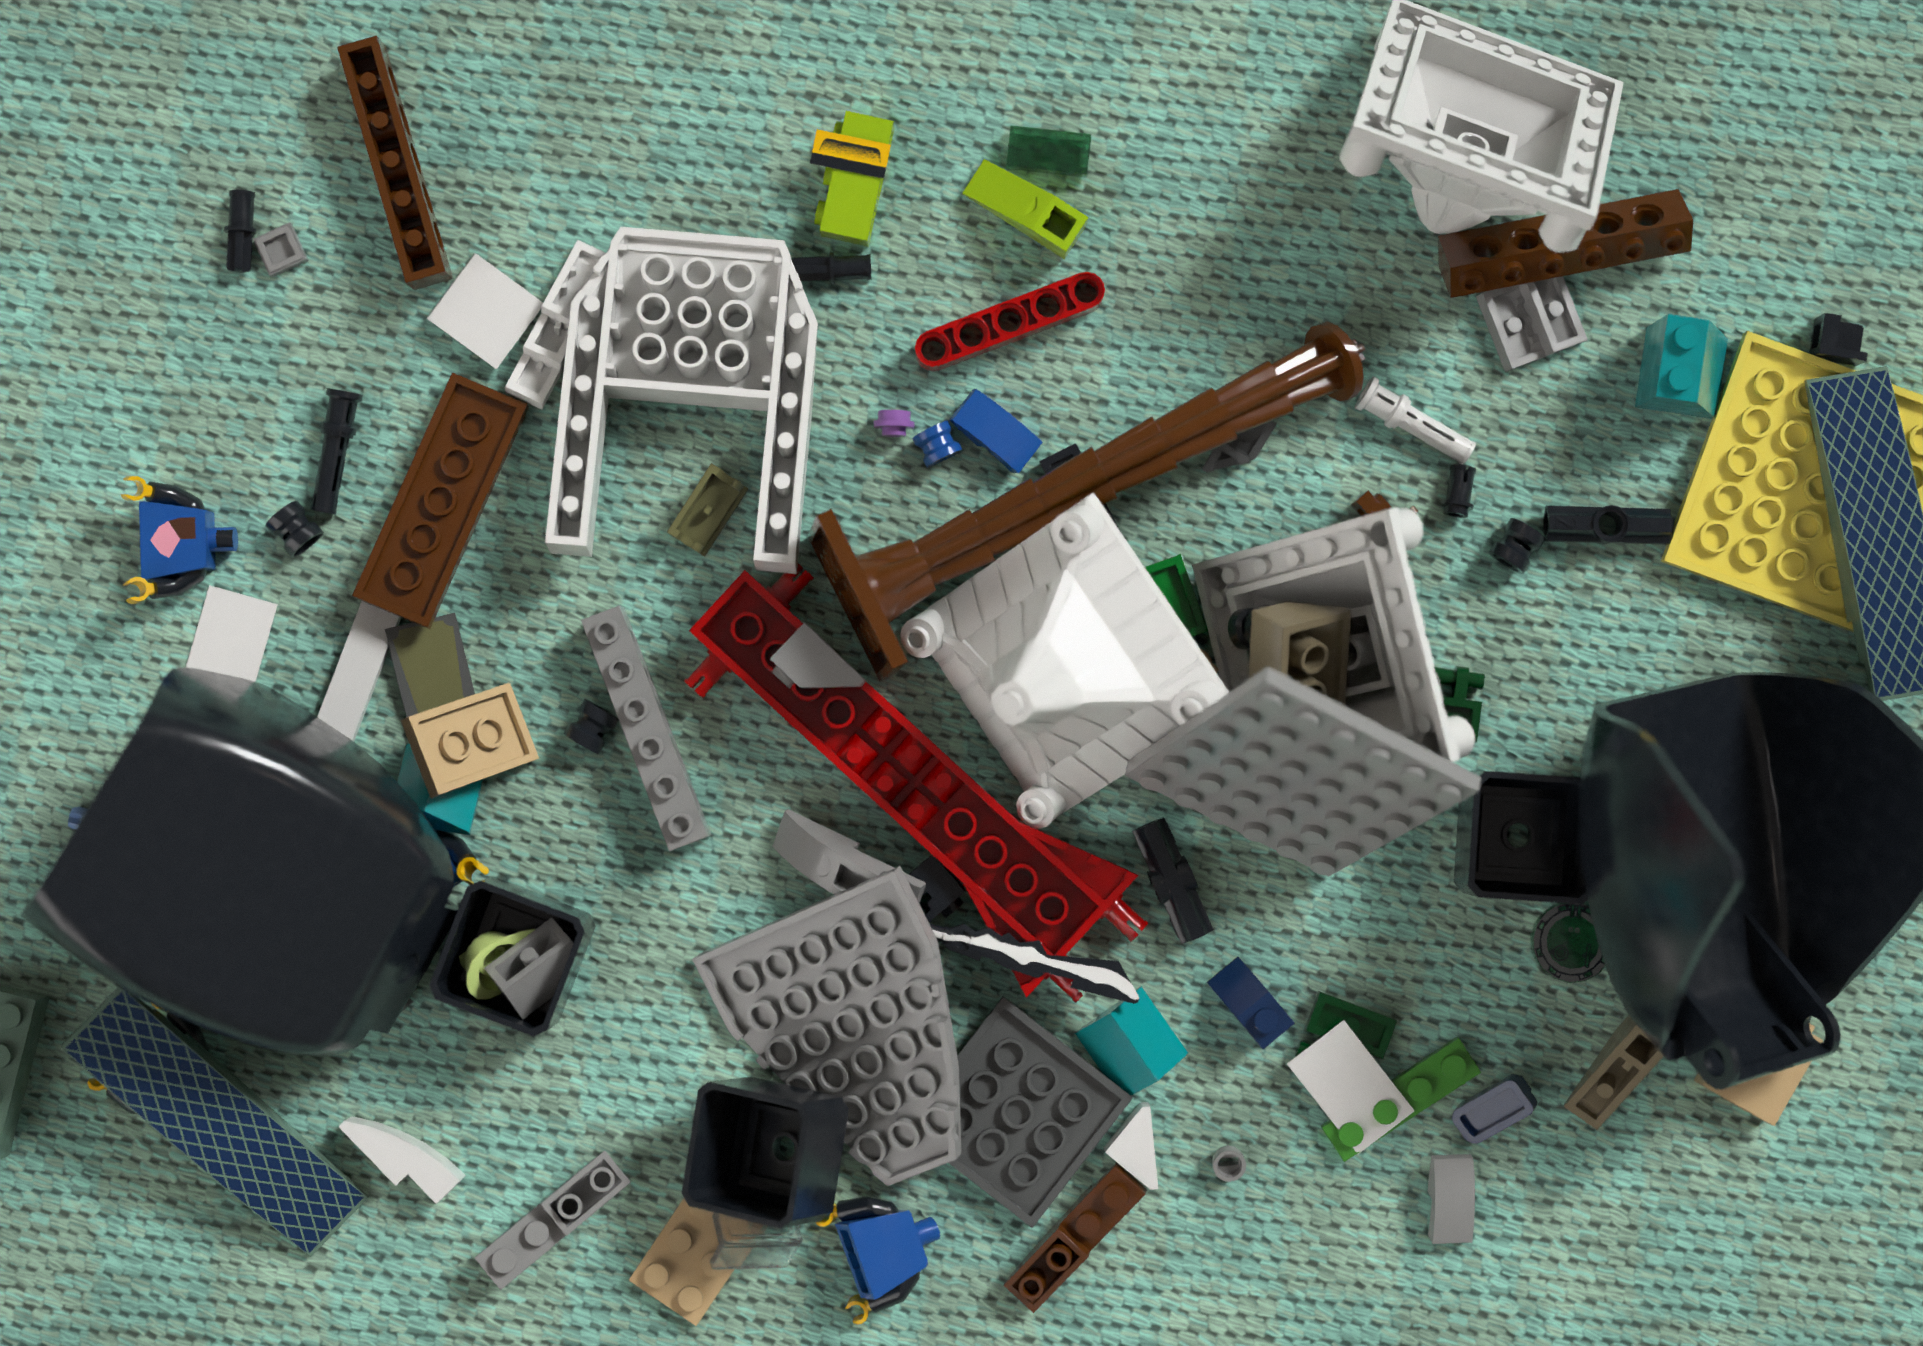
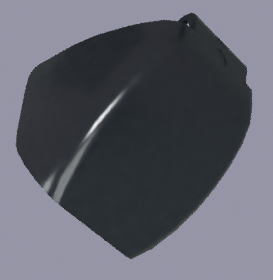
M177 667L171 669L160 683L137 728L31 901L26 904L21 916L88 967L120 988L179 1018L219 1035L260 1049L288 1055L332 1056L358 1047L370 1030L389 1033L448 935L459 907L448 900L454 887L453 868L448 851L418 805L379 762L350 738L294 701L264 684L201 669Z
M1768 672L1730 673L1607 701L1594 706L1583 747L1579 794L1581 855L1587 897L1598 945L1610 981L1626 1012L1666 1059L1675 1060L1686 1057L1708 1085L1720 1090L1826 1057L1836 1052L1841 1039L1840 1028L1836 1017L1827 1007V1004L1837 997L1861 973L1923 900V739L1880 698L1866 688L1853 682L1822 676ZM1812 1017L1817 1018L1824 1027L1825 1039L1822 1043L1816 1041L1811 1034L1810 1020Z

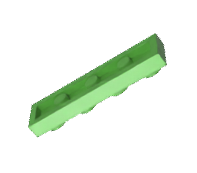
M1455 1037L1391 1079L1415 1111L1382 1137L1481 1073L1458 1037ZM1381 1100L1374 1106L1373 1116L1380 1124L1388 1125L1396 1120L1398 1109L1392 1101ZM1331 1120L1321 1125L1324 1133L1344 1162L1359 1153L1355 1152L1352 1148L1359 1145L1364 1136L1362 1128L1357 1123L1347 1122L1339 1130Z

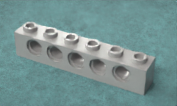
M619 605L582 619V625L669 851L711 836L625 608Z

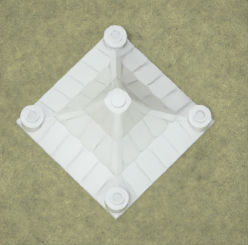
M1392 0L1374 45L1375 54L1352 127L1340 152V161L1345 166V169L1357 177L1371 176L1377 174L1380 170L1386 154L1390 155L1389 160L1412 185L1411 191L1419 220L1433 233L1450 234L1462 231L1488 220L1490 216L1536 215L1537 211L1547 214L1539 229L1540 237L1545 245L1555 252L1576 250L1586 230H1591L1597 218L1624 82L1408 0Z
M1094 493L1058 515L1052 522L926 610L908 620L902 626L900 633L902 645L909 654L917 658H925L932 655L935 661L939 663L947 679L954 689L958 691L964 704L973 717L977 719L981 729L992 745L998 750L1000 757L1013 776L1019 781L1024 792L1018 798L1016 804L1017 813L1026 825L1036 829L1047 827L1062 813L1123 776L1129 760L1229 693Z
M1397 507L1192 564L1216 665L1220 669L1218 671L1219 677L1228 691L1231 692L1249 679L1250 650H1242L1234 646L1228 634V621L1236 610L1275 605L1283 602L1346 607L1351 610L1345 707L1451 762L1458 761L1460 758L1469 755L1475 743L1474 731L1465 719L1459 716L1447 717L1443 707V698L1438 678L1434 671L1431 649L1425 635V625L1420 605L1416 598V589L1411 569L1407 562L1406 551L1417 547L1422 540L1423 524L1420 517L1408 508L1398 509Z

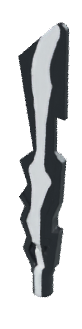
M929 923L938 943L945 945L951 951L980 961L981 956L990 958L1005 968L1039 978L1044 973L1073 979L1071 988L1132 1004H1136L1139 1001V996L1119 961L1047 955L1039 940L1018 942L1009 932L1000 935L991 928L974 931L965 924L949 928Z

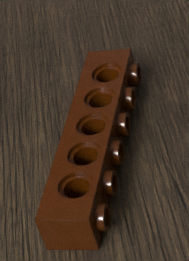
M377 35L338 46L337 49L405 282L413 290H418L452 280V272L386 46Z
M1679 189L1599 204L1597 218L1591 230H1586L1578 248L1573 251L1555 252L1545 245L1540 237L1539 229L1546 215L1439 235L1438 265L1450 298L1690 252L1692 248L1693 218Z

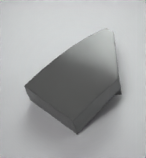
M1270 421L1237 434V440L1213 449L1202 470L1206 473L1212 472L1216 469L1249 463L1250 460L1256 459L1277 423Z

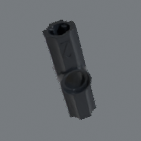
M1614 505L1604 507L1545 506L1543 516V534L1547 542H1585L1603 545L1610 543L1670 544L1673 526L1671 509L1621 508ZM1603 514L1611 516L1615 521L1616 529L1612 536L1603 534L1599 529V519Z
M1162 817L1132 830L1149 869L1147 871L1148 878L1155 888V894L1160 904L1165 906L1170 922L1181 944L1198 939L1213 931L1214 929L1196 891L1199 889L1196 879L1185 856H1181L1165 818Z

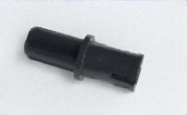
M229 190L228 226L224 227V232L228 233L226 268L231 272L246 273L251 270L253 235L257 234V229L253 228L255 192Z
M830 252V256L794 257L791 259L801 282L831 281V285H835V280H871V254L834 256V252Z

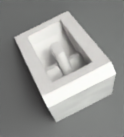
M1148 1102L1138 1104L1103 1148L1107 1155L1147 1188L1153 1190L1158 1189L1151 1109Z

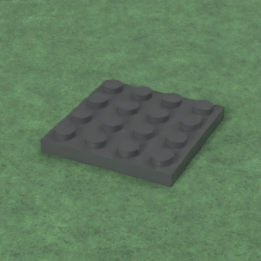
M1002 996L957 1054L960 1086L961 1155L956 1160L949 1162V1164L1033 1228L1133 1097L1011 1001Z

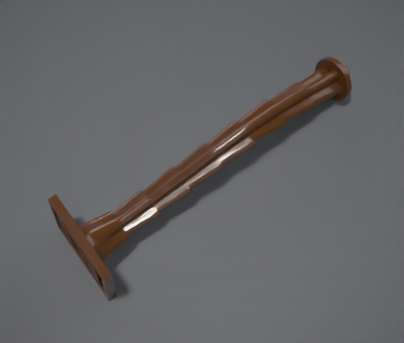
M1328 321L1318 323L1312 326L1306 333L1303 346L1272 364L1266 361L1215 391L1212 387L1156 420L1150 417L1095 451L1093 447H1090L1033 482L1029 478L975 512L971 513L970 509L915 542L907 539L855 556L832 508L817 515L807 538L879 682L893 676L908 662L889 623L935 592L936 585L994 562V556L1016 547L1056 519L1058 515L1092 493L1096 495L1102 505L1118 499L1116 494L1178 469L1177 464L1237 440V434L1293 413V408L1326 395L1337 401H1346L1356 397L1363 386L1362 362L1365 360L1362 352L1365 351V347L1362 343L1358 345L1356 339L1351 340L1338 325Z

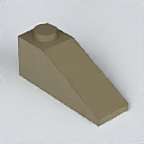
M1629 1015L1617 1027L1564 1103L1566 1109L1596 1130L1600 1128L1664 1057Z

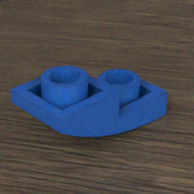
M977 389L971 391L949 419L976 446L985 447L1012 473L1019 474L1043 443L1014 416Z

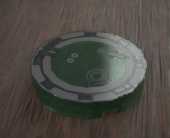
M1556 903L1546 909L1543 914H1540L1534 922L1530 935L1531 954L1539 967L1550 977L1567 983L1585 982L1598 975L1604 969L1605 963L1598 945L1589 905Z

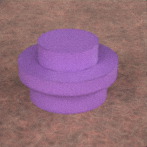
M879 410L878 420H874V428L882 429V436L905 437L906 430L914 429L915 422L911 421V411Z

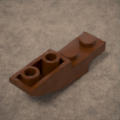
M1116 1162L1093 1186L1090 1185L1030 1251L1003 1286L1035 1313L1089 1257L1090 1251L1142 1199L1147 1189Z

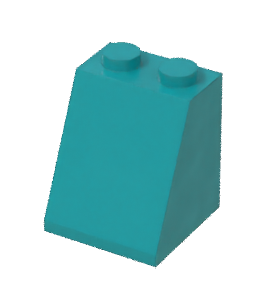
M1667 314L1646 327L1635 407L1709 419L1714 418L1720 397L1728 338L1710 320Z

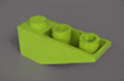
M985 159L962 193L1064 260L1087 226L1089 218L1055 195Z

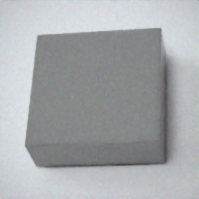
M290 222L253 238L270 277L279 275L309 261Z

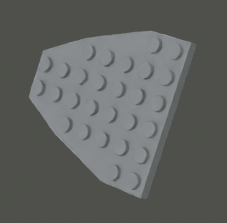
M900 866L704 951L692 959L729 1033L737 1041L741 1038L746 1041L759 1055L756 1062L764 1070L769 1066L786 1085L842 1097L849 1109L844 1143L851 1148L848 1153L859 1163L866 1164L872 1170V1173L886 1186L952 1162L961 1155L959 1064L938 940Z

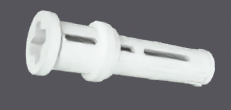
M1373 376L1369 380L1355 404V409L1359 411L1365 409L1384 420V426L1389 429L1391 427L1395 429L1398 426L1458 461L1459 464H1465L1472 454L1476 442L1465 438L1441 422L1410 405L1411 400H1409L1408 396L1405 394L1398 396L1379 385V379Z

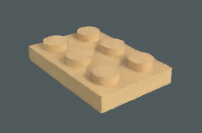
M510 682L401 720L430 798L539 759Z
M683 1198L629 1278V1281L697 1326L764 1225L691 1207Z

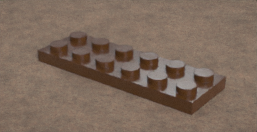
M452 372L352 594L354 598L427 629L431 628L529 409L527 403Z

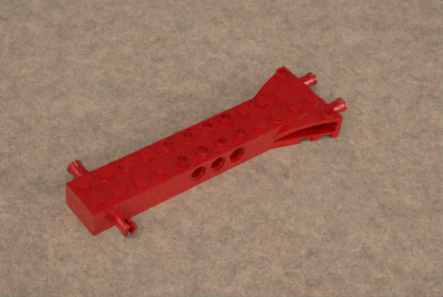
M799 563L797 574L784 573L771 588L768 585L764 588L744 570L689 630L708 648L706 652L709 654L694 672L684 680L690 688H694L705 677L704 681L694 690L704 699L709 690L727 671L730 674L734 672L964 884L988 928H991L1000 935L1009 932L1018 942L1039 940L1047 955L1068 956L1066 954L1099 918L1103 919L1105 917L1130 942L1139 934L1127 924V921H1131L1140 931H1143L1149 922L1139 916L1121 899L1123 897L1122 893L1139 875L1019 822L867 681L861 687L802 689L794 683L788 688L772 673V670L777 665L770 658L803 624L789 611L791 609L789 604L814 577L805 570L793 582V579L804 569ZM1012 970L1026 998L1043 979L1047 980L1048 978L1070 996L1073 1002L1076 1003L1083 996L1078 989L1071 988L1073 979L1044 973L1041 977L1036 978Z

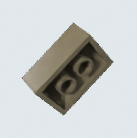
M1283 602L1252 610L1249 679L1266 667H1270L1345 706L1351 610L1346 607Z

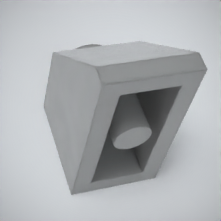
M805 622L770 658L777 665L772 670V673L788 688L794 683L802 689L861 687L866 682L855 669Z
M550 918L484 969L518 1015L524 1019L554 996L573 942L553 918Z

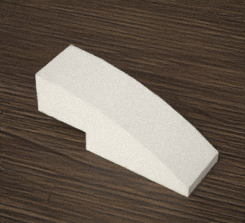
M353 1116L338 1126L395 1186L409 1175L436 1204L466 1176L438 1151L401 1130L376 1121Z

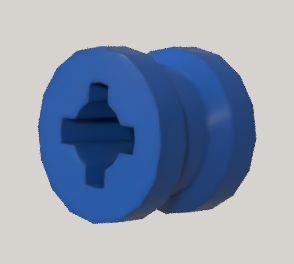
M948 420L936 424L912 438L915 445L922 448L925 454L923 462L926 468L937 465L963 450L960 443L953 440L950 434L952 427Z

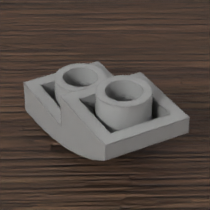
M1471 1154L1431 1155L1427 1192L1432 1199L1428 1236L1432 1244L1472 1243L1475 1215L1473 1157Z

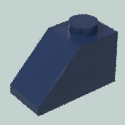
M1238 956L1207 981L1208 985L1262 1049L1266 1048L1295 1024Z

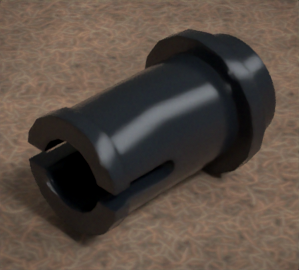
M1452 464L1449 469L1450 475L1446 499L1441 501V506L1444 507L1445 515L1467 518L1469 511L1474 508L1470 500L1477 469L1471 466L1466 469V465Z

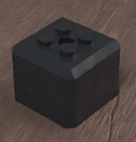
M1471 771L1480 776L1481 781L1479 792L1458 804L1454 867L1455 885L1464 894L1480 898L1584 904L1588 897L1580 843L1579 794L1581 778ZM1516 823L1524 825L1528 830V840L1520 847L1512 846L1507 839L1508 829Z
M496 877L478 881L467 886L429 984L430 989L436 1000L534 1037L559 1023L596 926L590 913ZM550 918H553L573 942L554 996L524 1019L518 1015L502 993L486 1000L475 998L467 990L465 985L466 970L460 964L459 956L466 952L471 942L482 933L496 931L511 935L519 931L537 929Z
M755 1077L718 1080L706 1083L697 1093L681 1194L691 1207L778 1229L823 1220L833 1212L849 1113L847 1105L842 1097ZM785 1136L789 1137L794 1143V1154L790 1159L785 1158L780 1150V1143Z

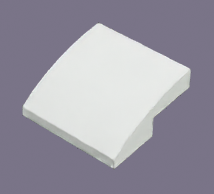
M474 253L428 315L427 319L497 369L541 310L543 302Z

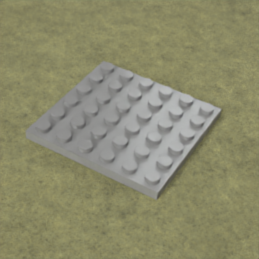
M1266 667L1129 760L1125 776L1139 782L1143 788L1157 791L1173 799L1178 805L1191 808L1209 817L1212 822L1232 828L1242 833L1248 840L1260 842L1276 850L1279 855L1294 859L1310 867L1313 872L1328 877L1479 792L1481 777L1270 667Z

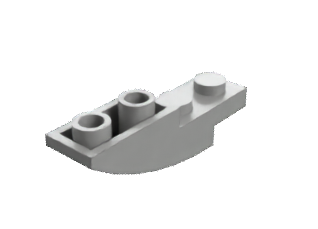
M789 809L784 812L772 846L794 868L834 895L894 869V867L859 851L860 843ZM903 872L918 903H920L927 883Z
M604 1150L475 1257L476 1261L497 1287L502 1290L631 1182Z

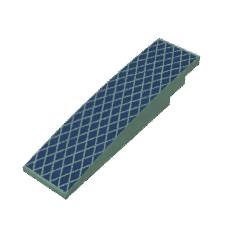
M1884 366L1805 380L1847 622H1852L1858 659L1859 662H1864L1869 691L1882 701L1923 694V511L1888 367Z
M119 986L61 1044V1049L132 1111L309 1257L369 1198L360 1187L187 1032L183 1034L156 1008L152 1010L141 999L131 995Z

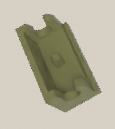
M711 463L667 533L705 557L749 488Z

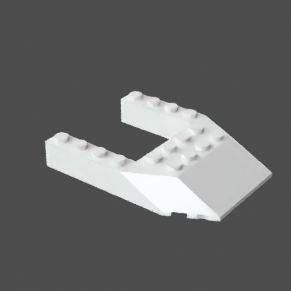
M631 227L619 228L610 242L609 249L594 266L592 275L582 290H579L571 301L545 544L551 554L592 557L608 399L614 398L768 411L753 561L756 571L797 574L812 418L818 322L810 307L784 240Z

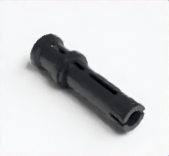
M327 388L326 395L329 396L325 421L320 423L321 433H324L323 446L310 510L336 514L349 438L353 439V436L356 435L357 429L353 425L357 403L362 401L363 395Z

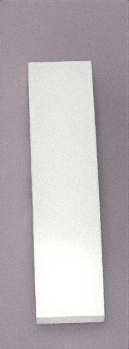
M577 240L541 306V315L523 346V354L505 386V393L541 410L543 409L564 369L571 301L577 292L582 290L592 275L594 266L600 257L605 255V252Z

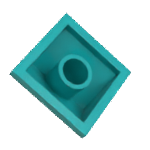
M407 743L397 783L418 805L435 830L470 835L483 780L430 798L411 746Z
M1142 986L1136 989L1139 996V1001L1136 1004L1120 1000L1075 1032V1035L1101 1072L1129 1095H1133L1159 1081L1188 1054Z

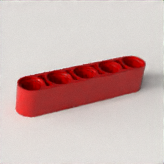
M1078 273L928 330L921 334L916 341V360L925 370L939 371L1092 313L1099 308L1103 301L1105 293L1104 283L1095 273ZM1080 284H1090L1097 291V297L1092 302H1081L1075 296V288ZM1051 298L1055 300L1059 305L1058 313L1053 317H1044L1039 314L1036 304L1041 299ZM1011 312L1018 315L1021 320V326L1013 332L1001 329L998 319L1004 313ZM967 327H976L982 332L983 340L976 346H967L960 339L961 332ZM936 341L943 345L945 354L941 359L930 361L923 356L922 348L928 342Z

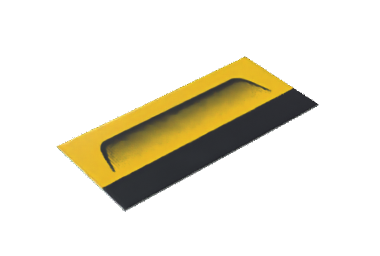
M817 129L810 163L884 179L891 144Z

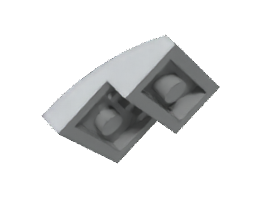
M1563 276L1490 290L1476 296L1505 372L1588 340Z

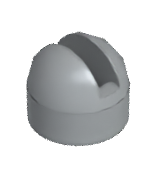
M1226 1145L1220 1147L1214 1153L1212 1166L1219 1179L1232 1182L1243 1176L1246 1170L1244 1155L1239 1149ZM1238 1157V1161L1219 1162L1221 1158Z

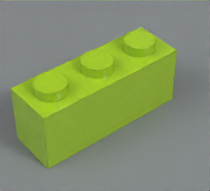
M846 111L844 121H836L833 133L891 144L895 128L894 121ZM826 167L823 185L829 186L826 201H818L814 224L820 225L821 237L869 247L883 178Z

